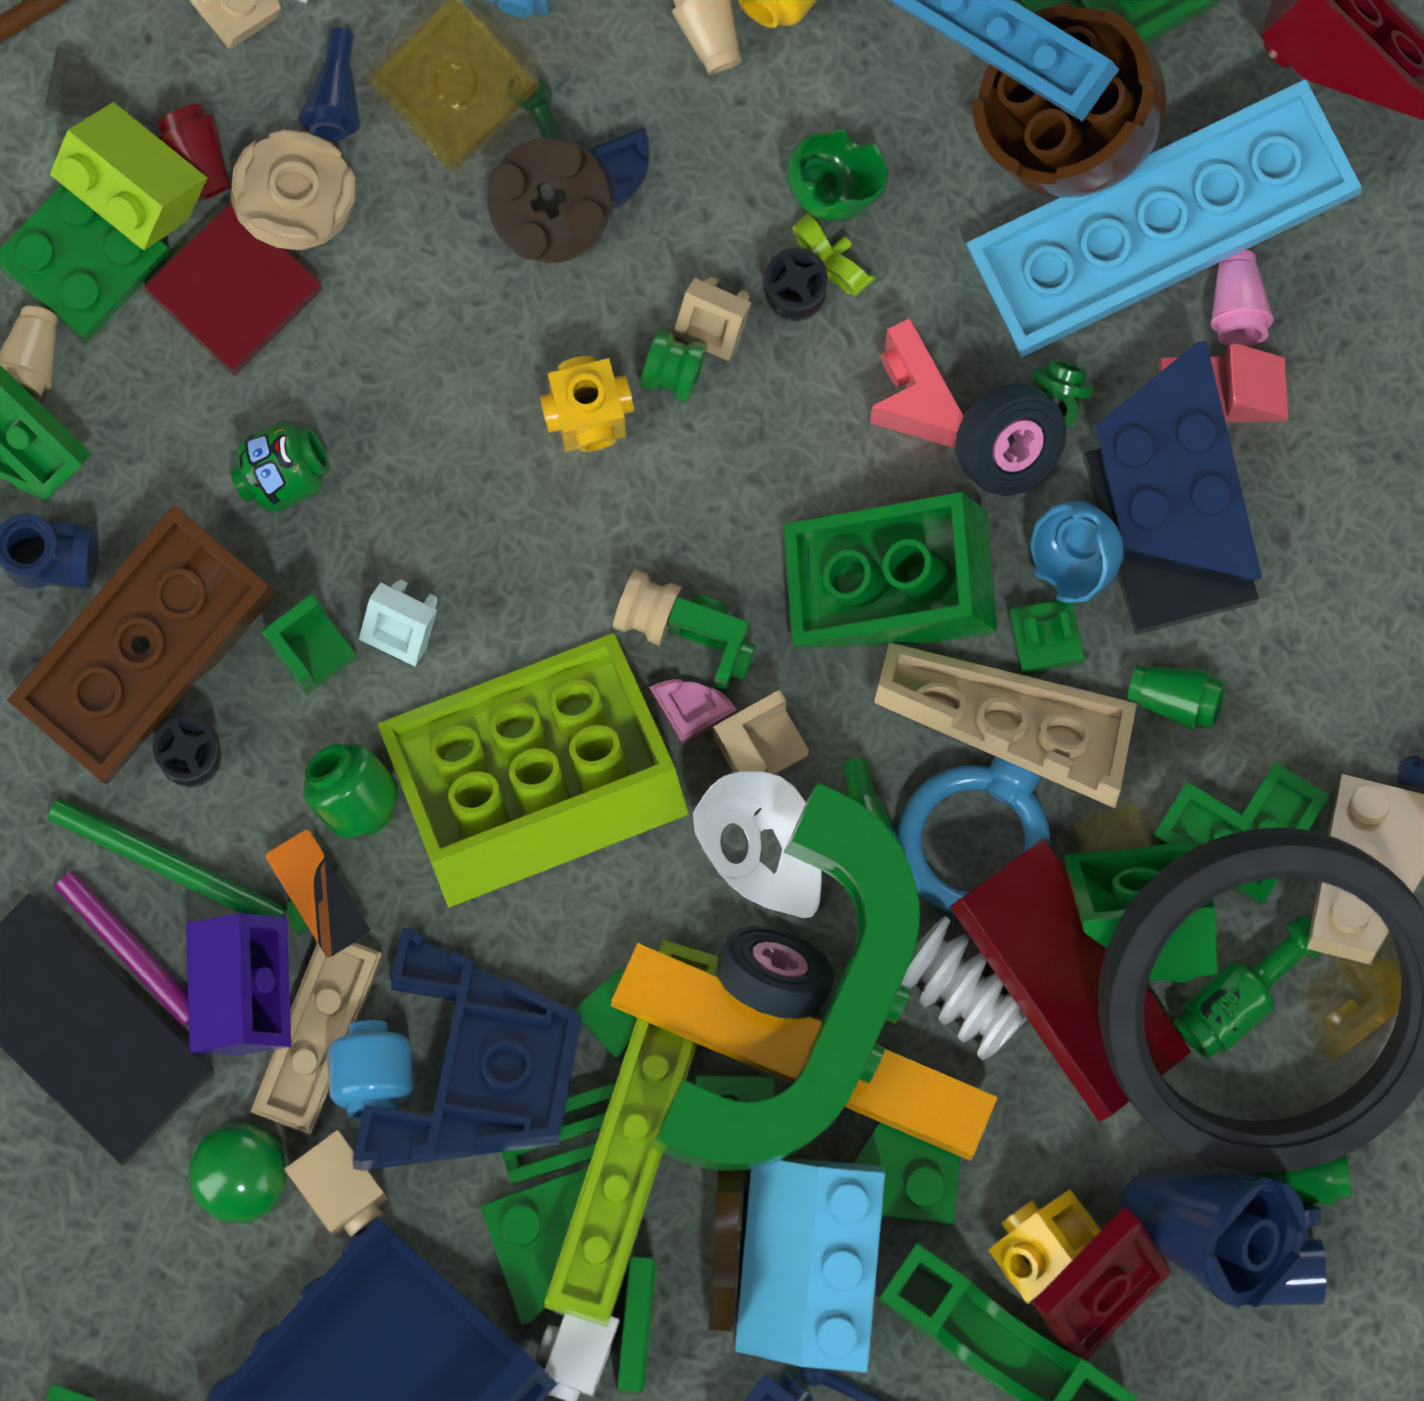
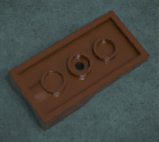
M173 504L7 701L99 781L108 785L190 687L222 660L279 592L229 552L184 511ZM139 637H147L150 641V648L144 654H137L134 650V643Z

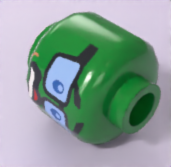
M288 420L275 423L239 442L236 450L238 466L231 469V478L238 494L246 503L255 500L265 511L276 513L320 493L324 483L323 474L329 472L330 466L324 447L315 432L309 426L301 429L294 422Z

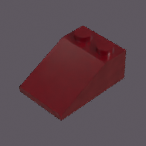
M1272 0L1260 37L1264 40L1263 43L1267 53L1277 64L1284 68L1292 67L1304 80L1424 121V33L1390 0Z

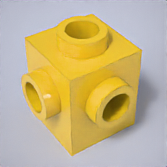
M579 356L559 364V371L548 373L550 394L539 396L548 433L560 430L565 452L579 449L581 452L597 451L613 445L616 439L626 437L624 414L634 412L633 400L626 375L614 377L609 358L595 361L593 356ZM598 394L596 400L590 404H582L576 400Z
M1069 1189L1041 1210L1032 1200L1001 1223L1008 1232V1235L989 1248L988 1251L1002 1269L1006 1279L1014 1285L1025 1302L1028 1303L1037 1297L1101 1230L1071 1189Z

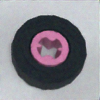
M1017 382L1000 385L979 397L965 413L957 431L955 453L963 472L984 491L1002 496L1025 493L1041 483L1057 465L1065 447L1067 426L1058 405L1038 388ZM1011 434H1013V438L1015 439L1012 445H1010L1009 441L1007 440V438Z
M748 926L736 929L724 942L718 957L717 977L724 989L733 997L758 1012L778 1018L802 1019L815 1015L826 1003L833 986V967L826 956L816 947L792 933L772 927Z

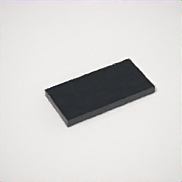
M30 893L0 922V1048L121 1166H124L214 1072L195 1053H190V1048Z

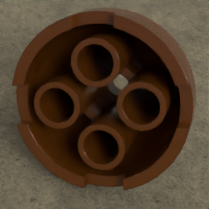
M1068 3L1053 5L1035 12V14L1110 59L1118 67V72L1084 120L1080 121L989 64L980 86L978 99H973L974 124L979 139L989 155L1020 184L1036 192L1053 197L1075 198L1089 196L1105 191L1125 180L1141 166L1153 150L1161 133L1166 114L1165 80L1160 64L1150 47L1121 16L1109 9L1102 11L1093 8H1071Z

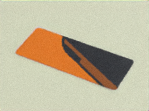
M309 830L300 832L266 854L268 863L326 957L334 956L370 933L369 926Z

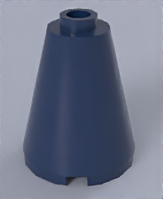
M1147 1168L1139 1172L1127 1184L1122 1195V1209L1125 1207L1142 1222L1157 1250L1225 1304L1238 1308L1246 1304L1255 1308L1266 1305L1284 1289L1297 1268L1301 1255L1292 1252L1296 1231L1304 1234L1306 1232L1305 1212L1302 1200L1293 1188L1276 1179Z

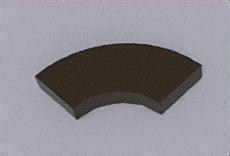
M718 1170L708 1330L731 1331L732 1327H735L745 1170Z

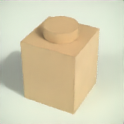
M338 1130L284 1169L335 1238L344 1231H347L351 1237L363 1228L369 1227L377 1217L380 1219L383 1216L378 1206L388 1200V1197L368 1170L353 1169L354 1151Z

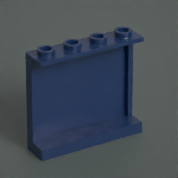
M377 1217L369 1227L363 1228L349 1238L343 1247L342 1256L324 1276L313 1279L303 1288L298 1296L297 1305L279 1325L268 1328L257 1338L251 1350L252 1354L233 1375L223 1377L211 1388L206 1401H543L558 1383Z

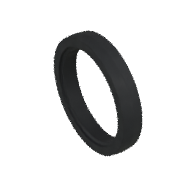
M1282 827L1252 829L1213 839L1188 851L1157 873L1139 891L1118 922L1105 952L1098 987V1015L1107 1058L1119 1086L1140 1115L1165 1139L1194 1157L1228 1169L1257 1173L1291 1172L1312 1168L1336 1160L1370 1142L1402 1115L1424 1086V909L1419 900L1396 874L1378 860L1341 839L1319 832ZM1272 878H1302L1338 887L1359 898L1382 918L1393 939L1399 958L1401 972L1399 1010L1390 1037L1374 1064L1352 1087L1329 1103L1310 1112L1279 1120L1249 1121L1228 1118L1209 1112L1181 1096L1156 1070L1148 1050L1144 1030L1146 989L1156 960L1169 938L1202 905L1218 895L1241 885Z

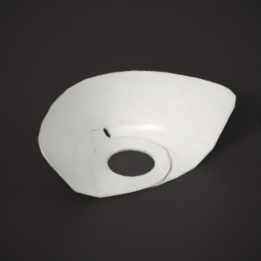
M739 771L718 779L706 791L693 812L695 834L717 872L743 897L765 908L800 918L813 917L818 910L821 896L822 870L784 853L806 804L797 789L781 776L764 771ZM759 808H762L761 811H760L757 815L754 816L755 812H756ZM731 823L739 825L744 830L748 839V853L745 859L738 864L731 863L725 858L720 845L722 831ZM764 829H773L782 847L781 857L775 874L759 861L761 852L760 832Z

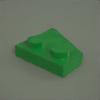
M0 365V479L8 480L19 490L46 500L83 465L92 453Z
M880 1122L854 1163L880 1165L884 1168L885 1178L881 1218L947 1226L954 1224L961 1157Z

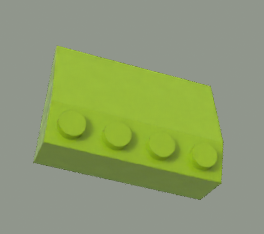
M615 633L377 723L448 908L689 815L674 764Z

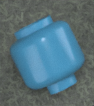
M380 1020L354 1022L349 1025V1034L335 1039L329 1046L327 1059L330 1098L337 1106L347 1109V1116L349 1118L361 1120L364 1105L399 1111V1106L406 1103L414 1094L411 1044L405 1036L388 1031L387 1022Z

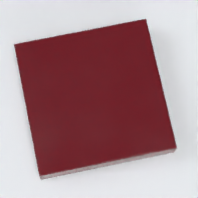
M231 202L144 286L146 294L233 376L238 374L322 291L321 283L283 248H276L255 238L238 221Z
M1124 1207L1032 1303L1061 1347L1087 1361L1170 1275V1270L1142 1222Z

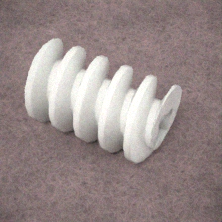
M945 916L916 944L910 965L901 984L912 988L922 982L925 983L919 999V1003L924 1008L943 999L945 1002L938 1017L943 1025L960 1017L964 1018L958 1033V1039L964 1043L981 1034L983 1039L977 1056L984 1060L995 1055L1027 1021V1018L1010 993L1005 995L1001 992L1003 983L996 973L988 977L982 974L987 962L982 953L967 960L963 957L970 939L966 934L949 942L943 939L951 921Z

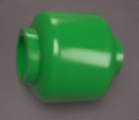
M358 743L331 744L319 751L308 763L305 770L306 779L303 787V798L309 808L333 834L350 839L363 835H373L387 826L392 819L393 809L398 800L399 785L390 771L368 747Z

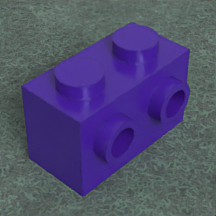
M237 913L186 923L190 1053L245 1055L291 1047L287 918Z

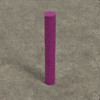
M74 870L64 875L54 888L183 1027L188 1026V993Z

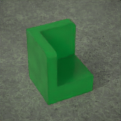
M314 594L309 595L261 631L270 650L306 696L357 659L356 653L325 615L321 603Z

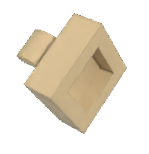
M714 277L708 278L705 282L694 278L685 292L673 336L688 344L694 341L708 344L707 352L730 361L739 344L752 302L748 301L749 294L741 290L736 296L717 288L718 279Z

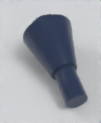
M340 27L329 31L325 62L322 64L299 114L300 123L310 130L312 135L319 136L328 141L342 140L346 136L357 132L360 128L353 72L350 67L354 34L352 31Z

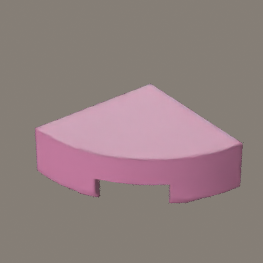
M672 679L650 687V693L681 745L737 713L732 702L724 694L700 683Z

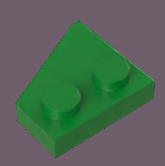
M589 1167L480 1206L522 1327L532 1324L545 1309V1299Z

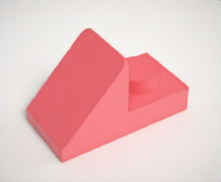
M908 318L887 329L885 340L887 351L881 353L882 363L893 384L897 388L905 384L907 388L875 404L871 410L870 422L874 425L955 448L957 431L964 416L913 323Z
M1230 343L1224 356H1210L1226 423L1288 420L1284 357L1238 343ZM1178 357L1161 358L1159 373Z

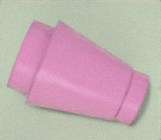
M1244 250L1219 262L1211 328L1218 333L1219 342L1226 346H1229L1230 343H1238L1250 347L1262 343L1268 338V328L1273 324L1274 319L1260 271L1256 264V255L1252 251Z

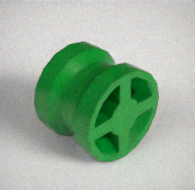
M659 329L644 365L640 388L650 392L661 388L672 392L675 400L688 404L700 377L708 344L699 341L685 344L676 341L672 332Z

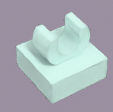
M399 580L391 587L380 582L369 598L359 640L416 666L428 645L437 609H435L437 597L430 594L425 602L422 603L405 594L407 582Z

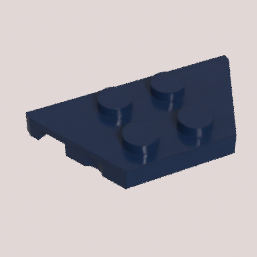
M1207 341L1197 342L1095 425L1094 430L1116 525L1123 538L1125 552L1149 558L1158 557L1174 561L1178 565L1199 570L1203 568L1236 576L1240 580L1253 582L1262 578Z

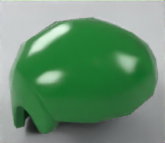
M838 129L823 134H809L794 147L789 154L786 183L802 208L814 217L824 221H850L860 215L885 191L889 170L881 149L875 143L858 145L848 138L845 129Z
M228 1120L206 1131L191 1154L188 1167L189 1186L198 1206L219 1222L247 1224L268 1214L279 1202L287 1182L282 1144L275 1135L254 1121Z

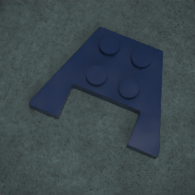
M402 927L391 977V990L456 1001L433 1115L427 1116L364 1105L353 1156V1169L365 1171L559 1145L581 1030L582 1015L510 978L505 982L475 967L474 960L454 950L450 954L426 942L425 936L417 931Z

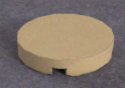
M281 130L270 133L268 139L261 140L256 145L255 140L243 150L233 168L231 203L238 221L255 238L276 248L304 250L325 244L343 230L353 211L355 177L351 167L349 169L347 163L341 158L342 153L330 141L314 136L310 132Z

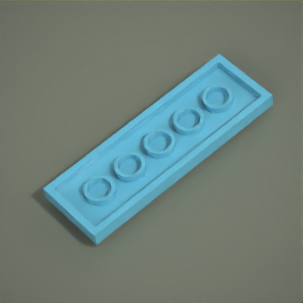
M1302 80L1149 154L1141 166L1129 177L1105 191L1083 197H1060L967 242L966 246L1022 358L1360 195L1362 186L1307 80Z

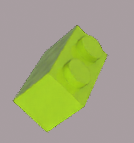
M114 102L67 130L50 172L53 178L143 251L189 220L207 180L204 174Z

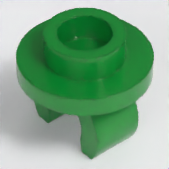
M1051 360L1048 368L1037 367L1034 369L1032 380L1042 386L1039 390L1049 398L1061 399L1066 404L1067 412L1064 420L1066 426L1070 428L1075 423L1079 414V398H1091L1095 386L1084 379L1086 375L1085 369L1065 361Z

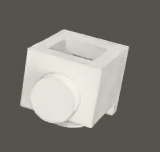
M554 1311L555 1314L564 1316L560 1328L548 1324L535 1360L546 1365L545 1371L558 1383L548 1395L563 1401H577L580 1393L594 1398L619 1329L620 1320L611 1317L608 1327Z

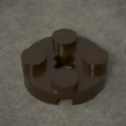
M537 138L518 145L506 154L502 162L493 169L488 181L489 216L500 239L519 257L544 263L570 261L583 256L593 249L604 235L602 232L607 227L609 216H612L615 203L613 184L601 160L577 143L559 138ZM546 183H549L552 190L563 189L566 193L567 200L558 205L560 215L552 219L547 210L539 211L536 206V199L541 196L540 187Z

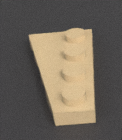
M889 642L874 701L875 704L1110 807H1116L1121 790L1137 703Z

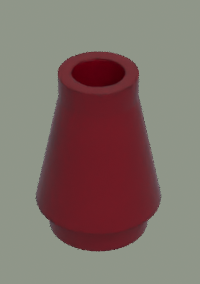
M202 103L182 107L167 114L157 122L161 132V136L158 138L207 177L198 201L207 200L231 188L232 184L226 172L215 116L212 114L207 115Z

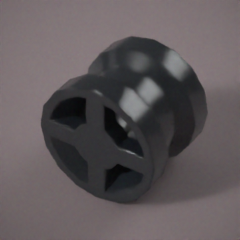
M794 247L782 250L772 258L766 270L764 294L767 305L774 314L785 320L798 322L809 319L819 312L825 302L828 280L825 264L819 256L808 249ZM789 289L792 292H797L800 298L789 292L784 294L783 291Z
M181 716L170 719L160 727L154 737L152 750L155 762L167 779L178 786L193 788L204 785L215 776L220 768L222 759L220 744L209 726L196 717ZM202 746H205V748L199 751V756L197 757V759H195L196 755L198 754V749Z

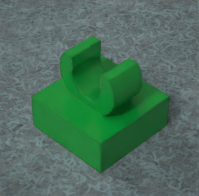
M1057 600L1009 610L1008 617L1020 675L1083 664L1085 658L1073 603H1063Z

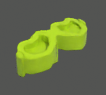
M809 213L792 226V231L795 233L800 247L817 254L825 264L828 280L847 294L856 297L876 280L874 276H868L853 261L842 255L852 246L851 241L846 236H843L831 247L821 227L815 221L813 215Z

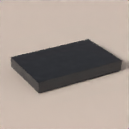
M1099 449L1085 452L1083 460L1097 508L1109 516L1116 525ZM1124 551V559L1117 573L1135 635L1256 604L1259 600L1254 581L1240 580L1236 576L1203 568L1201 570L1190 568L1158 557L1149 558Z

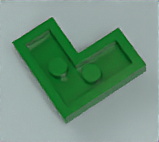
M1274 762L1241 815L1187 781L1151 839L1160 845L1193 842L1196 848L1213 839L1252 829L1282 827L1309 830L1330 795ZM1279 878L1251 882L1235 887L1233 890L1261 907Z

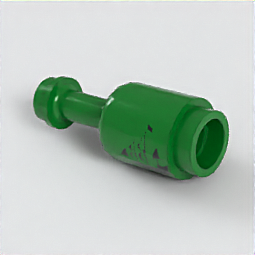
M1301 916L1295 922H1289L1284 927L1288 937L1257 965L1247 968L1240 962L1227 964L1217 975L1211 978L1181 1005L1183 1013L1174 1020V1025L1184 1040L1200 1056L1209 1060L1217 1052L1222 1054L1228 1052L1272 1012L1275 1002L1270 994L1271 986L1305 956L1316 960L1321 955L1318 951L1307 949L1312 921L1305 916Z

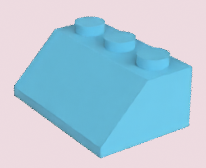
M786 1157L775 1163L751 1168L735 1352L801 1367L867 1373L885 1178L883 1166Z

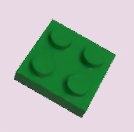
M61 185L0 248V269L45 309L54 313L58 320L84 343H87L171 253L169 248L160 240L143 251L76 195Z

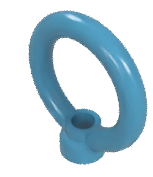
M995 756L989 766L977 764L955 766L933 775L921 784L907 801L897 829V836L906 852V858L911 866L918 894L939 910L955 915L949 906L968 893L945 884L933 873L925 859L922 845L923 830L929 814L938 803L954 793L965 790H982L987 792L995 799L1012 807L1017 813L1025 835L1024 851L1042 839L1050 847V830L1046 814L1033 793L1042 777Z

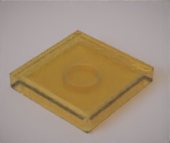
M447 0L368 80L441 163L451 171L458 169L541 86L537 79L465 0Z

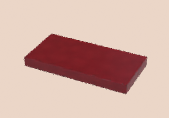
M1042 839L949 907L1098 1122H1101L1114 1115L1129 1103L1110 1067L1103 1044L1098 1015L1100 972L1107 948L1084 932L1067 872L1046 841ZM1147 988L1144 1002L1146 1043L1154 1066L1162 1076L1190 1054L1191 1050Z

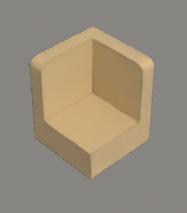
M781 690L772 693L713 726V739L733 773L739 771H764L777 775L808 757L809 750L786 711L787 701Z

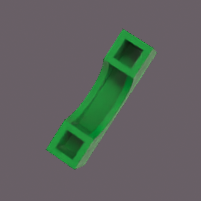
M919 1244L915 1245L876 1302L879 1306L1015 1401H1136L1138 1398L1084 1359L1062 1349L1026 1326L986 1296L972 1281Z

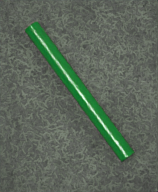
M61 797L56 799L48 814L49 821L231 910L244 914L285 917L288 908Z

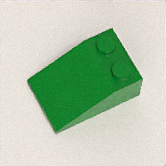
M963 492L783 524L793 647L800 649L889 645V642L894 644L934 643L997 632L987 510ZM808 548H809V586H808Z

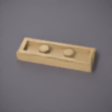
M353 943L334 956L326 957L319 944H316L290 1010L291 1047L274 1051L250 1111L252 1114L313 1137L329 1096L328 1048L335 1039L349 1034L350 1024L358 1022L381 964L382 953Z

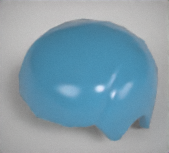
M1070 500L1052 506L1036 520L1029 542L1032 558L1036 565L1034 568L1035 577L1046 580L1053 585L1058 592L1056 599L1063 603L1087 602L1115 580L1124 559L1123 538L1115 523L1099 508L1085 501Z

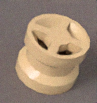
M637 569L633 570L617 607L612 625L613 629L624 633L632 629L645 634L648 642L661 646L668 633V618L676 597L681 598L683 587L674 583L661 586L651 582L647 573Z

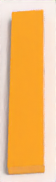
M639 943L635 947L611 1000V1007L790 1084H793L822 1023L812 1017L788 1019L758 1012L739 1002L726 991L718 977ZM885 1049L871 1082L868 1084L859 1080L845 1107L971 1161L998 1097Z

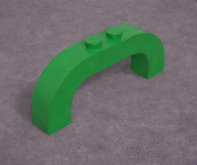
M817 783L810 793L784 853L826 872L844 888L850 897L857 918V939L853 953L803 1066L790 1088L764 1101L737 1102L718 1096L686 1080H683L677 1087L650 1148L687 1164L714 1170H745L775 1163L805 1147L836 1119L849 1101L859 1080L868 1084L871 1082L885 1051L884 1047L875 1043L885 1020L896 1024L910 995L911 988L901 983L915 951L920 920L919 897L911 866L893 834L871 811L857 801L820 783Z

